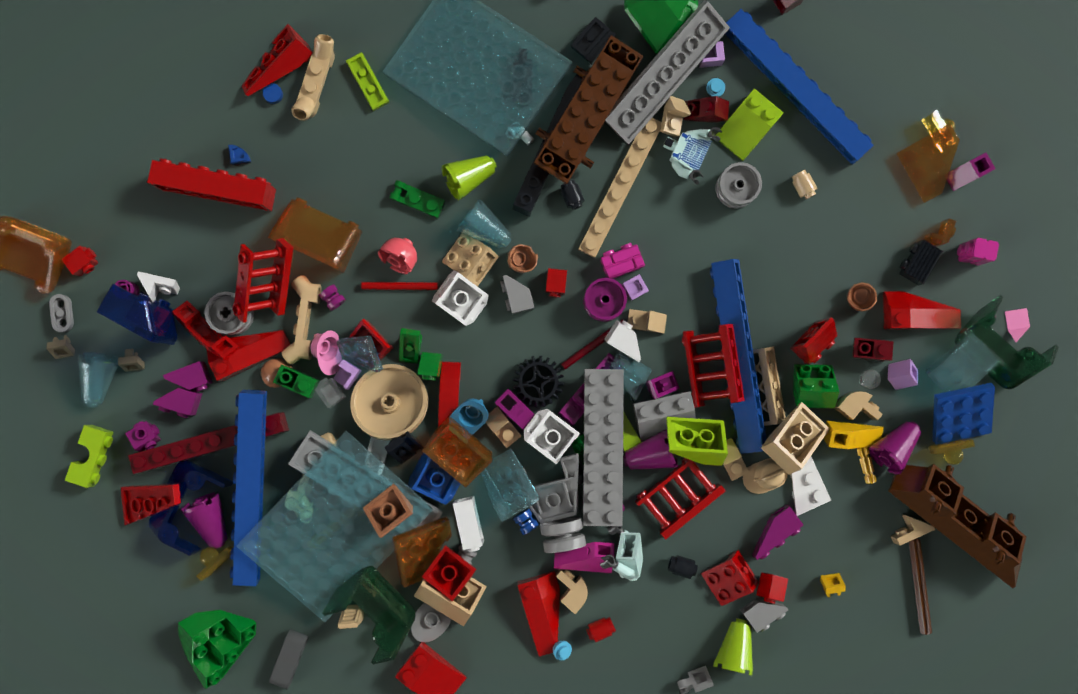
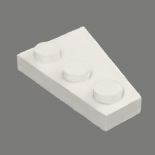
M812 457L809 458L803 469L790 474L795 505L794 513L797 516L831 501Z

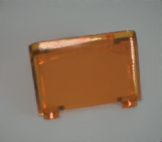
M301 198L291 199L272 228L268 238L276 242V239L284 238L294 247L293 250L344 273L362 234V231L358 229L359 225L352 221H348V223L314 209L306 205L307 201Z
M1 216L0 270L6 269L35 280L34 287L41 293L48 294L54 291L65 265L61 259L70 253L72 241L16 218Z

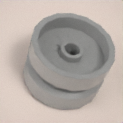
M738 162L731 164L721 173L716 181L715 190L718 199L729 208L739 209L746 207L757 198L761 191V175L755 167L748 163Z
M225 291L217 293L210 298L206 304L205 318L211 329L218 333L234 336L242 334L249 329L253 323L254 311L247 312V321L242 323L232 310L235 293Z
M582 517L562 518L541 523V535L549 537L543 541L544 552H565L586 546L585 535L575 533L583 528Z

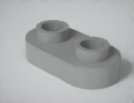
M56 294L49 301L51 324L53 329L58 332H68L74 325L72 302L68 296ZM62 301H64L63 307L60 306V303ZM63 320H66L65 326L62 325Z

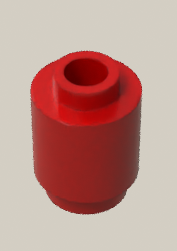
M610 617L596 620L588 624L589 628L586 629L590 641L594 639L595 642L612 636V633L616 632Z

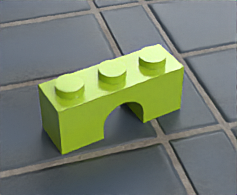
M95 425L83 426L77 444L87 447L89 459L85 463L81 461L71 462L65 481L85 488L94 487L98 483L101 466L105 464L107 459V449L113 442V431Z

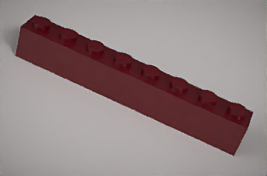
M284 412L266 416L265 437L289 431ZM233 425L128 455L133 474L142 473L235 446L234 437L238 433V426Z

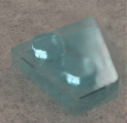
M372 336L340 338L336 342L342 359L374 372H380L383 369Z
M620 350L609 367L610 369H624V387L631 397L629 398L631 401H636L652 369L641 362H637Z

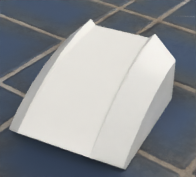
M453 271L434 294L432 302L467 326L476 320L486 306L488 294L457 271Z
M545 409L537 411L525 427L524 440L555 464H558L562 455L580 433L550 410Z

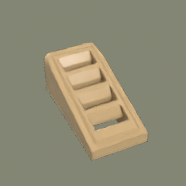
M345 605L338 622V628H357L364 619L363 605Z

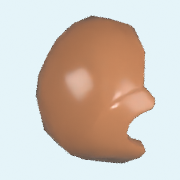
M519 244L513 246L508 252L507 262L515 272L523 274L532 271L537 265L538 255L533 252L530 246Z
M857 283L848 290L847 301L856 311H868L877 302V292L868 283Z
M275 358L263 365L261 377L267 386L273 388L281 387L273 383L281 365L292 368L286 360Z

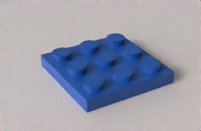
M992 383L934 394L933 442L935 445L992 433L995 386Z

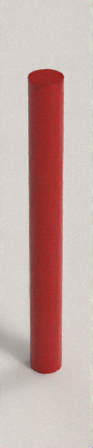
M361 282V289L438 290V282Z

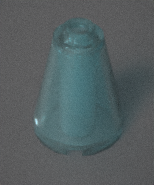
M478 199L474 204L475 207L469 210L457 230L496 248H506L512 240L510 238L511 233L485 203Z
M85 352L83 356L81 354L78 355L82 402L86 403V406L98 407V405L103 403L118 368L117 357L112 356L109 359L105 357L106 354Z

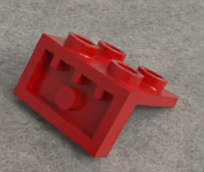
M739 550L732 552L726 561L701 573L721 606L753 593L759 583Z

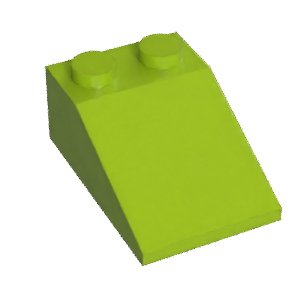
M754 88L720 129L722 133L718 132L715 136H719L721 138L719 142L744 161L784 112Z
M666 418L670 453L703 465H723L728 455L724 420Z

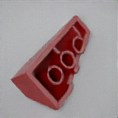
M289 24L273 40L274 47L270 53H264L260 67L256 66L242 85L245 95L250 96L299 68L311 58L313 52L310 46Z
M904 291L883 292L884 330L961 329L960 309Z
M280 330L231 337L230 339L239 346V349L225 360L220 359L208 349L206 350L208 363L216 380L225 381L282 353L291 344L285 331Z
M555 571L520 580L517 584L539 657L553 653V646L558 642L560 588Z

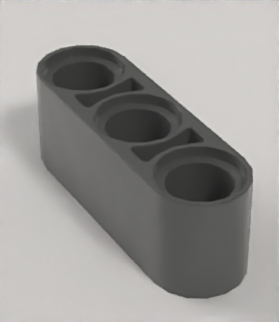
M292 629L289 630L269 683L288 690L309 636Z

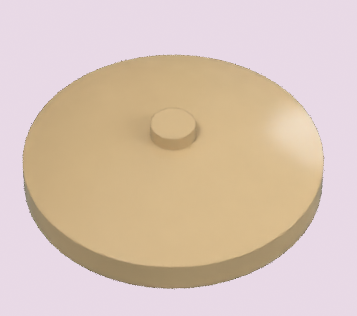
M397 364L381 365L365 373L356 383L351 395V413L361 430L373 438L379 440H392L399 436L403 438L406 436L405 432L412 433L423 421L428 408L427 390L420 377L411 369Z

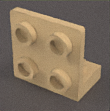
M462 232L442 260V263L457 271L478 287L499 256L487 245L466 232Z

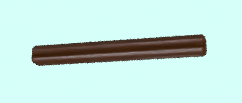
M916 538L909 541L919 629L921 634L929 635L932 633L921 541Z

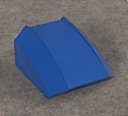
M425 451L420 456L415 469L409 477L408 486L412 490L446 505L457 492L464 478V470Z

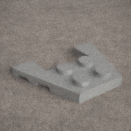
M578 453L560 458L565 478L530 486L525 467L507 473L509 479H512L517 486L518 492L528 502L527 505L540 524L578 514Z

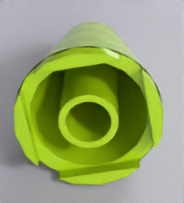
M487 155L446 163L441 166L443 177L447 175L448 182H446V185L455 199L458 198V200L464 198L493 175L495 168H497L494 159Z
M736 618V622H731L714 661V667L722 664V669L745 674V670H747L748 675H753L751 626L747 625L748 621Z

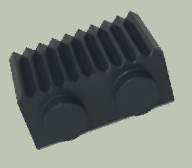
M926 240L913 243L909 249L910 256L908 259L905 258L899 267L901 269L899 274L918 286L926 282L943 252L936 246L926 242Z

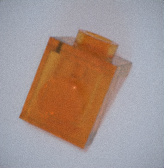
M950 218L942 221L938 234L929 233L925 235L924 239L929 240V243L935 246L949 243L950 238L954 236L956 227H954L956 221Z

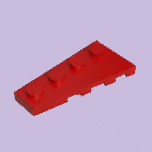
M179 484L121 487L124 525L132 524L181 504Z

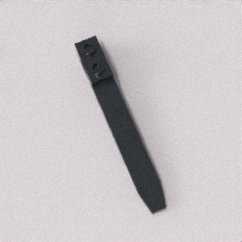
M576 74L566 88L547 133L554 130L580 87L582 77ZM544 139L513 204L512 210L528 217L531 216L549 176L548 172L534 164L544 146Z

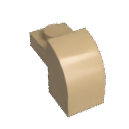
M861 391L846 393L839 399L834 408L849 420H854L860 411L872 420H879L883 415L875 403L868 402L872 395Z
M559 569L556 572V577L568 587L566 592L560 597V602L576 614L587 599L588 590L586 582L581 575L574 580L575 576L569 570Z

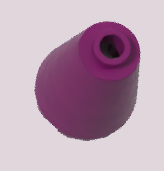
M906 421L874 443L869 448L871 449L869 453L872 459L880 467L883 465L888 467V472L896 475L901 474L921 435L919 425L912 421Z
M667 429L626 450L623 456L625 466H629L631 470L678 467V459H674L675 454L669 452Z
M218 492L198 497L192 505L188 502L181 508L182 513L209 547L216 549L225 545L224 541L228 538Z

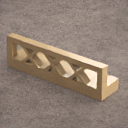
M774 347L755 349L753 354L758 353L760 360L755 365L756 373L759 372L763 378L761 384L758 383L759 393L762 391L766 396L764 403L761 402L762 412L763 410L768 412L770 421L764 422V426L781 424L786 416Z

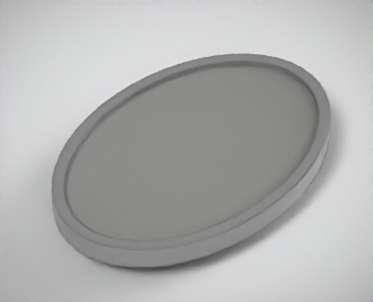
M423 603L413 617L411 624L412 635L419 642L433 641L445 632L452 619Z

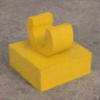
M840 573L820 576V582L827 597H830V594L837 593L840 596L841 592H845L846 585Z

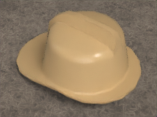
M768 458L747 467L749 473L743 476V484L747 490L755 494H762L782 486L787 480L788 473L772 458Z

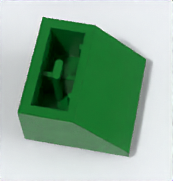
M794 364L793 395L796 406L803 402L808 408H835L839 396V388L832 365Z

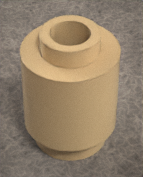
M803 170L792 176V183L800 198L805 197L807 200L816 195L815 191L818 188L810 173Z

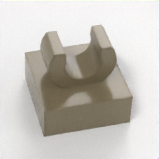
M64 335L63 340L54 337L53 342H47V350L55 359L70 357L75 354V349L70 344L71 341L67 335Z
M125 349V357L118 358V365L125 372L145 369V362L138 356L137 352L134 353V349Z

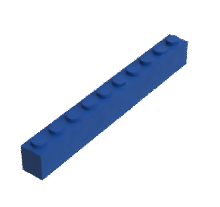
M740 9L726 22L730 28L725 35L852 165L874 146L871 143L870 137L863 134L858 129V125L845 116L842 108L834 105L831 97L823 93L818 88V84L805 75L803 68L797 66L792 61L791 56L783 52L779 48L778 43L766 35L764 28L757 25L748 12Z
M738 259L711 263L710 275L714 279L715 285L713 287V294L717 298L716 314L720 318L719 325L733 324L745 401L730 402L731 410L734 411L735 416L733 426L737 430L738 436L736 438V446L740 449V454L762 452L761 447L767 439L740 263Z
M243 389L239 392V395H236L235 405L238 407V414L235 416V426H238V433L234 437L237 453L234 454L233 463L236 465V472L233 474V484H236V491L232 495V502L235 503V510L232 512V522H235V525L231 532V541H234V548L231 549L230 559L233 560L230 578H233V585L257 586L260 581L267 391Z

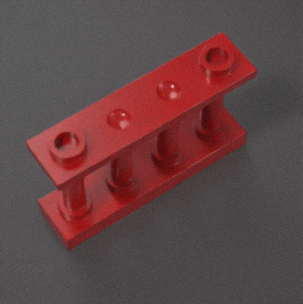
M284 238L276 239V247L273 250L253 253L245 244L240 245L235 301L232 310L242 323L247 321V312L270 308L277 316L285 314L294 247ZM274 258L272 267L252 270L253 261ZM272 275L269 284L250 287L251 278ZM270 291L268 300L249 303V295Z
M733 324L719 325L718 332L694 336V331H683L682 343L686 350L694 408L705 406L704 400L728 397L731 403L745 401ZM714 340L721 341V351L697 355L695 343ZM724 360L725 369L723 371L700 374L698 362ZM722 378L727 380V390L703 393L701 381Z
M683 458L681 460L682 464L648 491L643 490L636 496L637 500L635 503L638 506L644 503L661 524L659 533L665 540L726 492L722 485L712 484L696 463L687 458ZM687 467L691 469L706 488L705 491L707 493L702 497L697 496L679 474ZM672 479L676 481L691 500V506L687 509L682 508L666 489L665 485ZM657 491L660 492L676 512V518L672 521L666 520L650 500V497Z

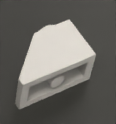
M616 320L605 337V341L637 362H640L641 356L636 333L632 330L633 326L624 320L622 323Z

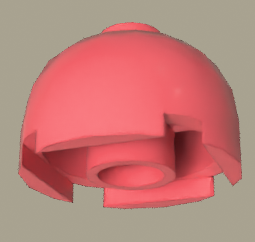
M391 238L378 251L381 261L384 264L386 261L392 264L390 268L401 274L411 272L417 262L416 249L407 238Z

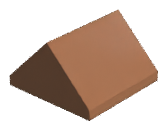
M392 484L365 505L363 510L378 536L382 538L413 514V505L398 487Z

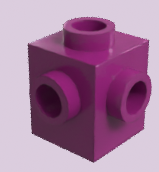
M147 421L136 423L133 429L125 433L134 450L138 452L154 448L157 442L161 440L158 436L160 434L158 427Z

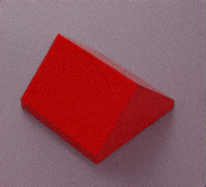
M366 319L360 321L346 340L371 368L376 366L394 348Z
M445 545L422 578L453 601L467 585L477 569Z

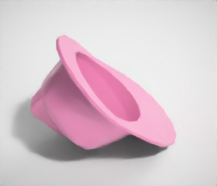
M332 330L326 331L323 334H314L310 347L311 353L317 358L320 370L324 374L334 375L340 369L339 365L342 362L339 336Z

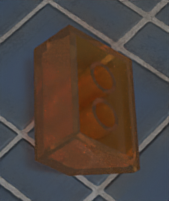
M451 416L435 430L422 449V452L465 488L492 462V452Z

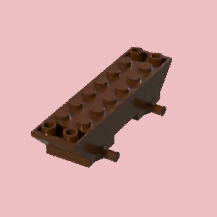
M611 35L590 69L585 71L578 65L576 66L573 73L582 77L581 85L554 130L550 133H547L540 127L535 135H538L545 141L542 150L534 162L535 165L568 184L580 163L591 169L594 162L585 157L586 152L616 101L622 96L625 86L642 60L643 55Z
M935 464L929 467L906 465L901 474L894 475L888 490L892 495L1011 588L1016 587L1027 536L1014 525L1016 516L1013 513L1007 514V518L1004 519L996 512L989 515L963 495L964 487L952 477L954 467L951 465H947L945 471L938 468Z

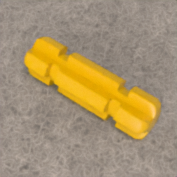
M868 447L857 448L862 472L865 474V483L873 484L877 482L876 475L873 474L874 468L871 457L868 456L870 454Z

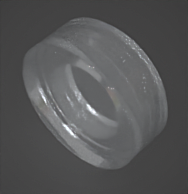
M866 370L860 376L861 385L867 389H874L881 382L880 374L875 370Z

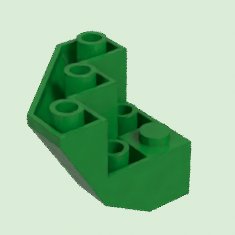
M624 0L625 12L656 54L660 52L698 8V0Z
M223 610L194 613L178 622V635L184 653L205 689L216 685L223 679L255 637V620Z

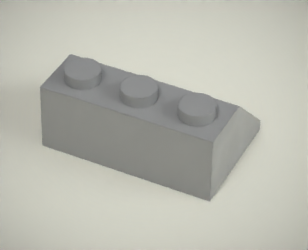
M691 391L632 404L641 441L647 440L666 430L667 417L696 419Z

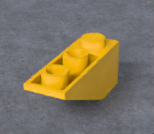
M827 420L826 425L830 429L823 439L828 447L854 449L871 447L881 439L884 427Z

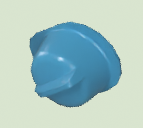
M467 399L450 415L448 425L454 434L461 437L471 436L486 423L488 411L483 404V400Z

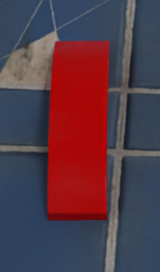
M185 301L172 311V314L199 343L220 359L225 360L239 349V346L229 337L223 336L221 333L211 329L206 320L201 316L200 311L190 302Z
M442 362L438 438L458 439V435L450 430L448 420L450 415L459 407L461 362Z

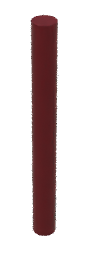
M610 329L561 363L563 368L566 370L605 342V337Z

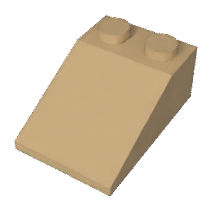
M801 402L770 434L761 449L786 473L792 474L803 469L830 428Z

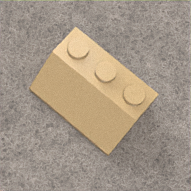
M471 577L458 596L451 601L424 579L414 597L464 626L471 617L487 586Z

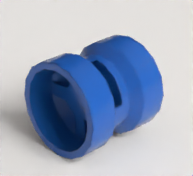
M529 508L513 518L515 523L519 524L522 535L529 533L539 526L538 522L532 518V512Z

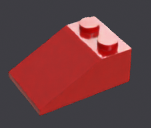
M829 317L816 321L790 347L805 364L816 363L822 357L821 352L824 349H830L835 344L834 339L837 337L834 319Z
M420 642L395 675L396 679L417 694H454L467 678L424 642Z

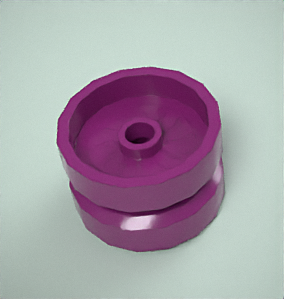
M597 279L590 284L585 292L584 308L588 315L597 321H612L626 307V291L615 279ZM603 296L609 298L607 303L602 301Z

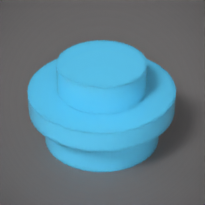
M713 78L707 83L706 91L711 97H720L725 91V84L721 79Z
M558 641L553 646V654L558 660L567 659L572 652V647L567 641Z

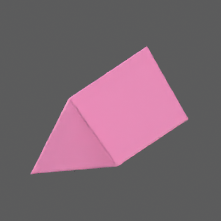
M1027 308L1005 311L1007 329L1015 342L1030 328Z

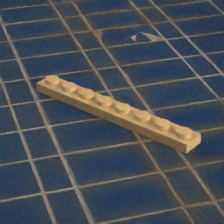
M651 118L635 137L578 249L579 251L593 258L596 257L660 132L662 122Z

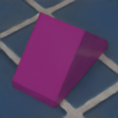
M673 371L645 381L652 399L660 398L680 389Z

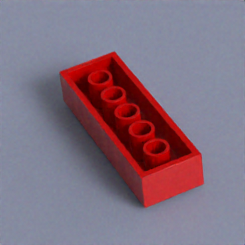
M162 158L159 161L152 160L147 183L159 190L272 212L276 189L271 186L270 182H266L264 178L255 177L250 179L247 178V175L236 173L233 176L224 170L217 169L216 172L209 171L207 167L198 166L193 168L190 167V164L179 162L176 165L171 163L172 161Z

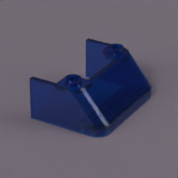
M112 284L97 310V313L151 342L174 345L178 339L175 319L172 314L173 309L169 307L171 303L161 298L160 300H154L152 303L148 294L142 291L135 295Z
M185 460L177 463L167 484H179L182 502L187 489L199 490L203 487L206 480L222 488L232 486L233 481ZM180 504L152 515L149 519V527L162 543L189 556L200 552V547L179 538L177 527L171 524Z

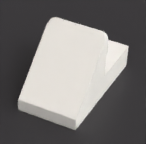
M139 271L137 273L152 303L155 302L159 291L166 295L171 293L178 295L180 287L176 280Z

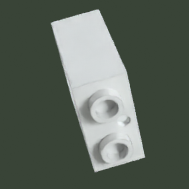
M470 496L457 499L453 502V508L463 550L468 549V552L480 550L484 543V537L475 497Z

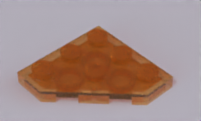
M951 123L896 153L924 203L943 193L960 141Z
M446 516L392 537L400 580L404 588L422 581L423 574L441 552L440 548L444 542H448L451 538L450 521Z

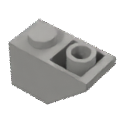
M504 275V281H500L503 293L507 292L508 299L505 300L507 311L511 310L513 315L533 310L534 304L530 289L511 277Z
M754 599L740 609V611L758 633L759 631L767 630L770 627V623L774 620L782 619L786 615L785 612L788 611V608L782 603L775 602L773 604L760 599Z

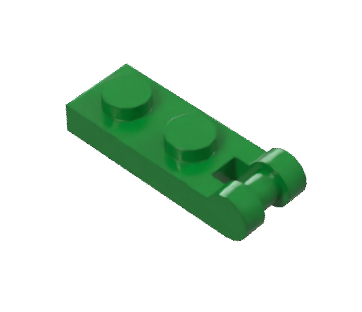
M396 180L394 184L395 189L389 196L390 199L437 219L439 218L445 200ZM402 190L407 191L405 198L400 196Z

